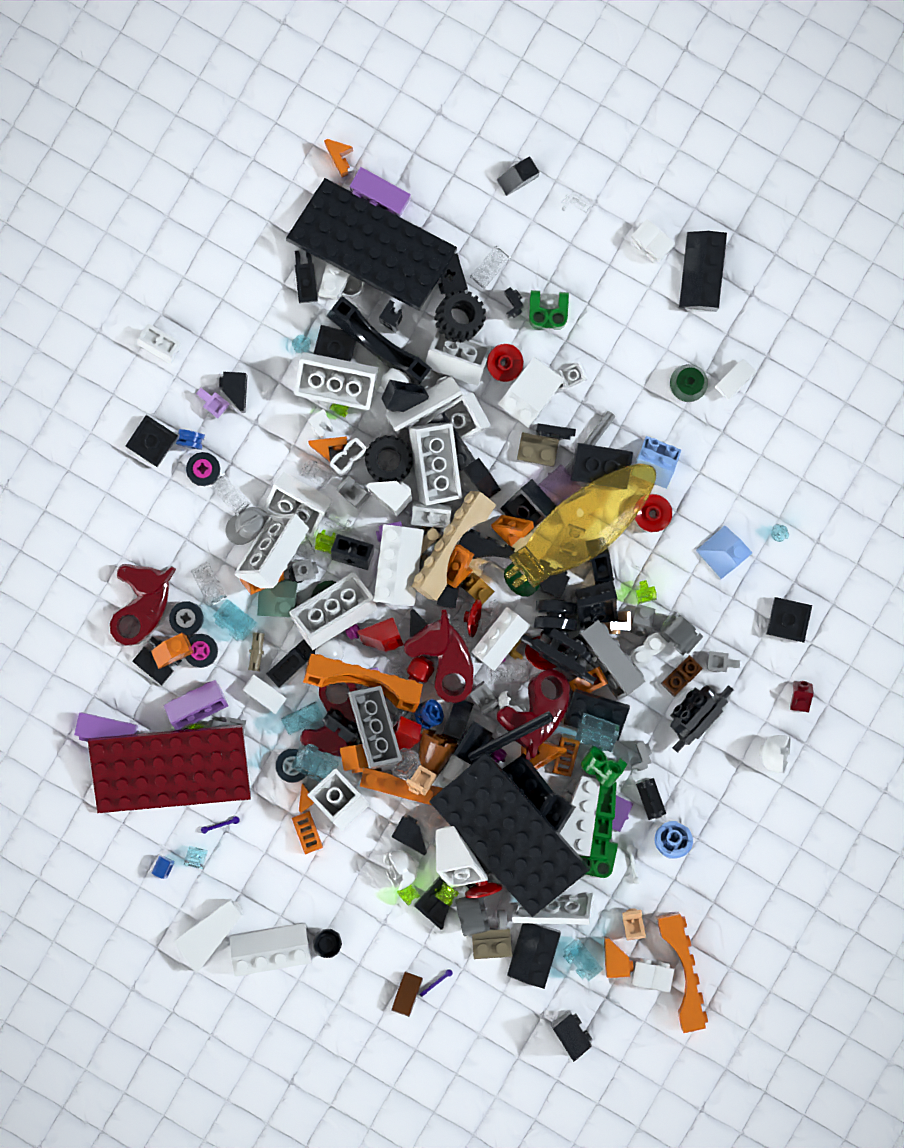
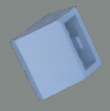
M646 436L631 475L667 489L675 472L681 449Z

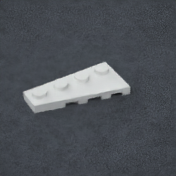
M326 263L319 296L338 300L349 281L350 274Z
M584 776L579 778L571 798V804L576 806L561 830L560 835L578 855L589 857L600 782L595 778Z
M586 893V897L577 898V895L569 896V899L558 900L556 898L534 917H531L520 903L514 904L512 922L589 925L594 899L593 893Z

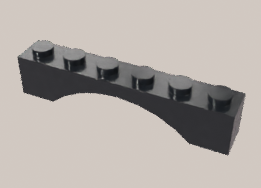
M341 296L326 315L327 318L389 368L405 373L410 378L412 384L419 385L432 368L418 356L401 349L380 334L364 318L358 308L345 297Z
M471 528L462 535L458 545L474 554L472 559L501 557L512 561L525 562L531 566L530 569L533 572L536 571L538 574L540 587L544 592L557 598L562 597L570 579L567 576V571L557 568V570L549 568L551 564L542 560L538 563L532 560L533 556L522 552L520 555L514 552L515 548L507 544L504 547L497 544L498 540L487 536V539L480 537V532Z

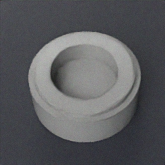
M497 910L499 930L507 928V914L505 910Z

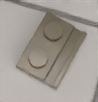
M522 432L517 460L554 467L559 439Z
M510 928L503 930L490 929V931L472 935L474 960L512 957Z

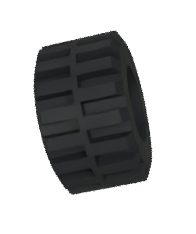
M456 290L446 295L435 311L436 315L434 316V320L437 321L435 326L440 328L439 333L441 335L443 333L446 335L445 339L452 338V342L459 340L460 343L465 340L469 341L483 327L486 316H484L486 309L482 308L484 304L482 301H478L479 297L477 295L473 297L470 291L465 293V290H460L458 293ZM460 309L464 311L468 316L469 323H458L453 318L451 310Z
M383 435V437H378L369 444L370 446L366 449L365 465L368 473L374 480L378 482L397 481L399 483V481H403L409 475L413 465V456L409 445L403 439L395 435ZM385 449H394L400 455V464L392 471H385L378 465V455Z

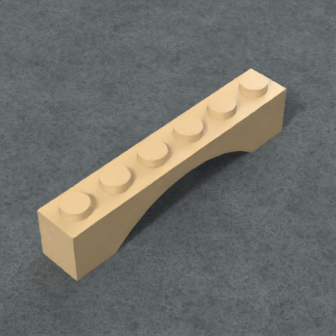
M470 491L465 496L462 506L455 512L452 522L445 528L442 538L435 544L434 551L425 560L424 567L415 576L411 587L427 599L438 600L447 585L448 562L456 543L470 528L478 523L487 521L496 506L493 501L479 491Z

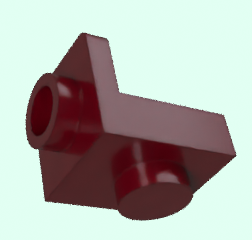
M807 681L793 682L790 710L809 713L814 694L812 683Z

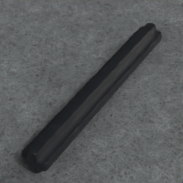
M548 711L468 753V757L471 762H475L486 751L488 754H491L549 724L554 718L551 712Z

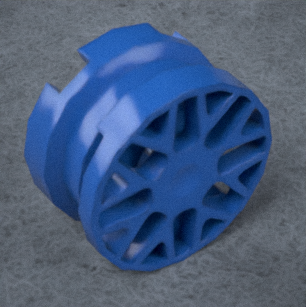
M179 429L178 434L180 436L176 441V445L202 450L201 443L205 438V434Z
M434 699L420 703L414 713L417 723L422 725L423 729L437 726L444 719L443 709Z

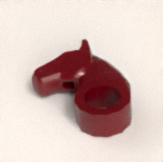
M122 564L118 567L117 578L122 582L128 583L137 597L127 606L113 614L109 623L110 634L116 642L125 646L138 645L155 631L164 615L169 597V580L175 573L176 568L171 566L166 571L131 564ZM127 615H134L140 622V631L133 638H126L120 632V622Z
M443 609L440 620L428 624L405 641L404 651L411 658L422 654L438 657V666L434 680L437 695L445 702L457 703L465 700L472 691L473 661L465 641L449 623L447 611ZM456 673L464 678L465 684L459 690L451 691L443 686L442 680L448 674Z
M546 669L531 678L528 684L529 712L516 711L507 705L502 707L496 714L498 722L509 732L548 711L551 712L554 718L552 722L516 740L518 744L526 748L525 758L528 760L535 758L538 746L546 741L557 729L568 707L570 684L566 676L556 669ZM544 679L550 680L555 685L556 696L554 699H549L543 695L541 684Z
M346 683L349 687V692L357 691L355 683ZM329 685L319 687V698L327 713L332 707L342 712L349 721L356 723L349 697L345 702L335 704L328 699L326 694ZM326 726L319 729H304L300 735L302 745L337 757H341L340 748L355 744V741L353 744L351 742L347 743L338 736V733L341 731L339 727L335 732Z

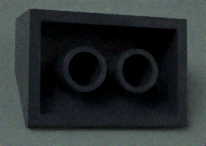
M522 923L507 976L545 989L561 931L537 923Z

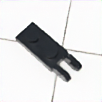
M296 250L295 274L299 304L318 302L312 255L306 252L308 263L301 264L300 252Z

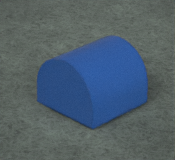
M159 855L151 873L161 879H167L175 861Z

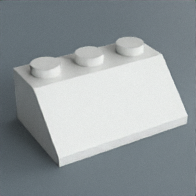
M438 328L425 363L432 368V371H437L449 377L452 376L453 378L465 381L468 384L478 386L492 347L473 340H465L462 343L459 340L452 342V338L445 339L446 335L444 333L441 335L439 333L440 328Z
M282 472L273 485L263 510L271 515L297 514L309 528L306 535L313 538L326 516L333 499L289 474Z
M506 607L471 653L495 671L530 625L518 614Z

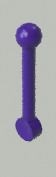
M235 816L229 821L209 827L203 826L201 832L206 834L208 831L232 823L238 824L240 819Z
M451 969L446 970L443 976L419 995L423 997L446 977H451L453 971Z

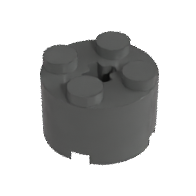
M674 612L659 628V634L667 643L670 641L674 643V649L682 656L685 653L689 654L703 638V635L696 633V628L681 615L678 616L677 612Z
M461 897L455 899L464 937L490 931L483 897Z

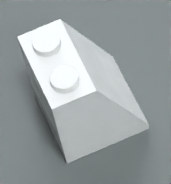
M336 768L308 794L309 798L341 831L370 805Z
M444 826L441 829H437V873L447 884L453 888L487 881V875L474 852L464 842L454 826Z

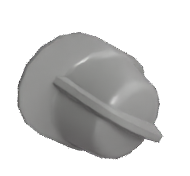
M250 507L236 514L226 524L225 533L227 538L236 545H244L256 539L268 520L267 513L259 507Z

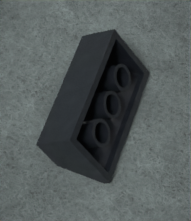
M709 230L687 232L679 308L717 312L719 309L727 232Z

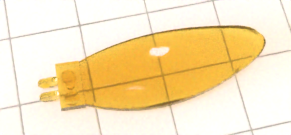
M646 464L627 466L597 479L572 494L543 520L530 537L528 543L510 556L509 559L515 566L505 576L511 578L520 571L523 575L514 581V587L516 588L528 580L534 588L550 575L571 570L599 555L623 534L642 509L656 481L655 468Z

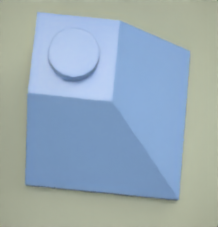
M723 526L696 550L720 579L724 578L752 554L744 542L726 526Z

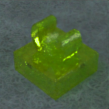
M323 529L316 536L314 549L331 554L336 533L333 532L332 536L325 535L326 530Z
M647 580L640 581V590H636L638 604L657 600L655 586L648 587Z

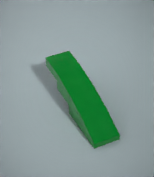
M617 782L611 787H605L600 783L591 852L588 859L607 862L609 858V841L612 839V823L615 818Z

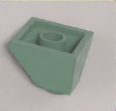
M285 579L278 582L274 588H265L259 591L257 616L292 618L289 611L296 608L298 583Z

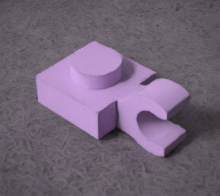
M200 388L196 393L206 401L203 407L217 419L230 405L216 392L211 396Z

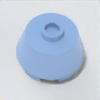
M677 821L664 823L655 833L654 841L656 848L666 858L677 859L683 857L692 848L693 837L689 828Z

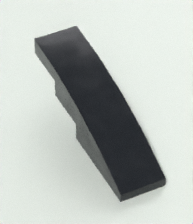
M303 639L266 675L280 688L308 662L310 655L315 654L316 648L312 650L305 639Z

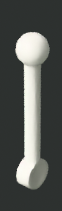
M627 845L626 850L629 852L634 874L633 883L639 884L641 880L637 875L633 855L634 847L633 845Z

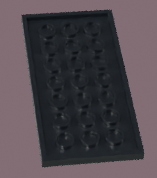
M326 178L323 179L286 237L287 242L418 311L424 305L457 251V247L378 205L374 206L367 199L357 197L351 191Z
M487 751L429 800L430 804L447 823L456 828L464 842L531 917H534L591 869Z

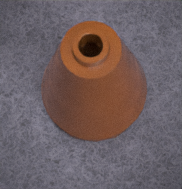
M423 729L417 769L421 765L438 777L457 749L458 741L443 733L441 735L435 734L436 730Z

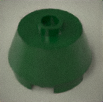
M682 365L671 375V391L681 401H697L707 391V376L696 365Z

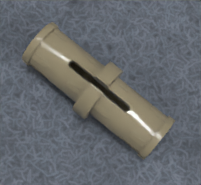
M253 632L252 646L249 649L251 654L248 670L260 672L261 657L264 655L262 650L265 633Z

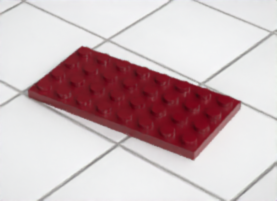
M243 724L88 738L97 814L251 800Z

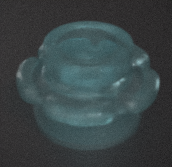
M298 335L293 339L292 346L297 353L309 351L311 341L308 337Z
M775 524L771 531V537L777 542H783L785 539H788L789 532L787 527Z

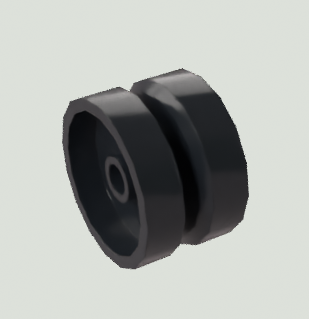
M555 599L536 600L535 611L547 614V616L535 617L534 628L544 629L547 627L551 630L555 628L556 630L576 631V620L565 616L577 614V603Z

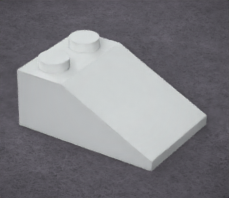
M534 356L498 405L529 428L565 379Z
M473 392L462 395L419 422L420 425L427 424L444 412L463 442L491 426Z

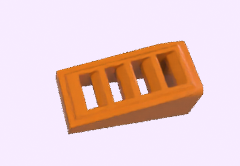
M561 733L558 746L573 752H565L561 755L562 757L570 758V761L560 759L561 756L557 757L552 773L571 777L581 742L580 737ZM564 742L573 743L574 746L564 744ZM558 765H567L569 769L558 767Z
M310 811L292 818L305 855L324 847ZM306 818H308L309 822H306L304 824H298L299 821L304 820ZM311 825L312 829L301 832L302 828ZM314 833L313 837L304 840L303 836ZM316 840L317 844L307 847V843Z

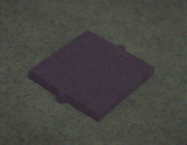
M562 464L552 473H548V476L538 484L557 507L572 501L573 497L582 490L577 481L570 480L571 474Z

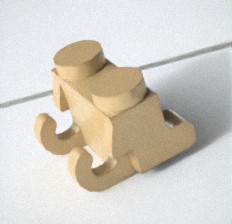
M421 526L427 532L423 536L420 557L425 562L429 555L425 554L423 556L422 554L437 539L440 540L442 536L433 527L428 529L427 526Z

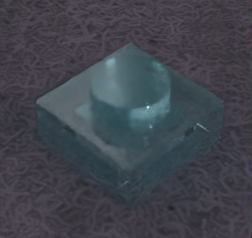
M189 846L184 865L203 869L208 850Z

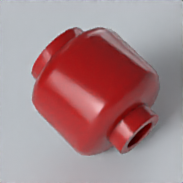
M422 655L414 657L406 669V672L410 675L408 679L415 680L417 683H427L435 670L432 666L433 662Z

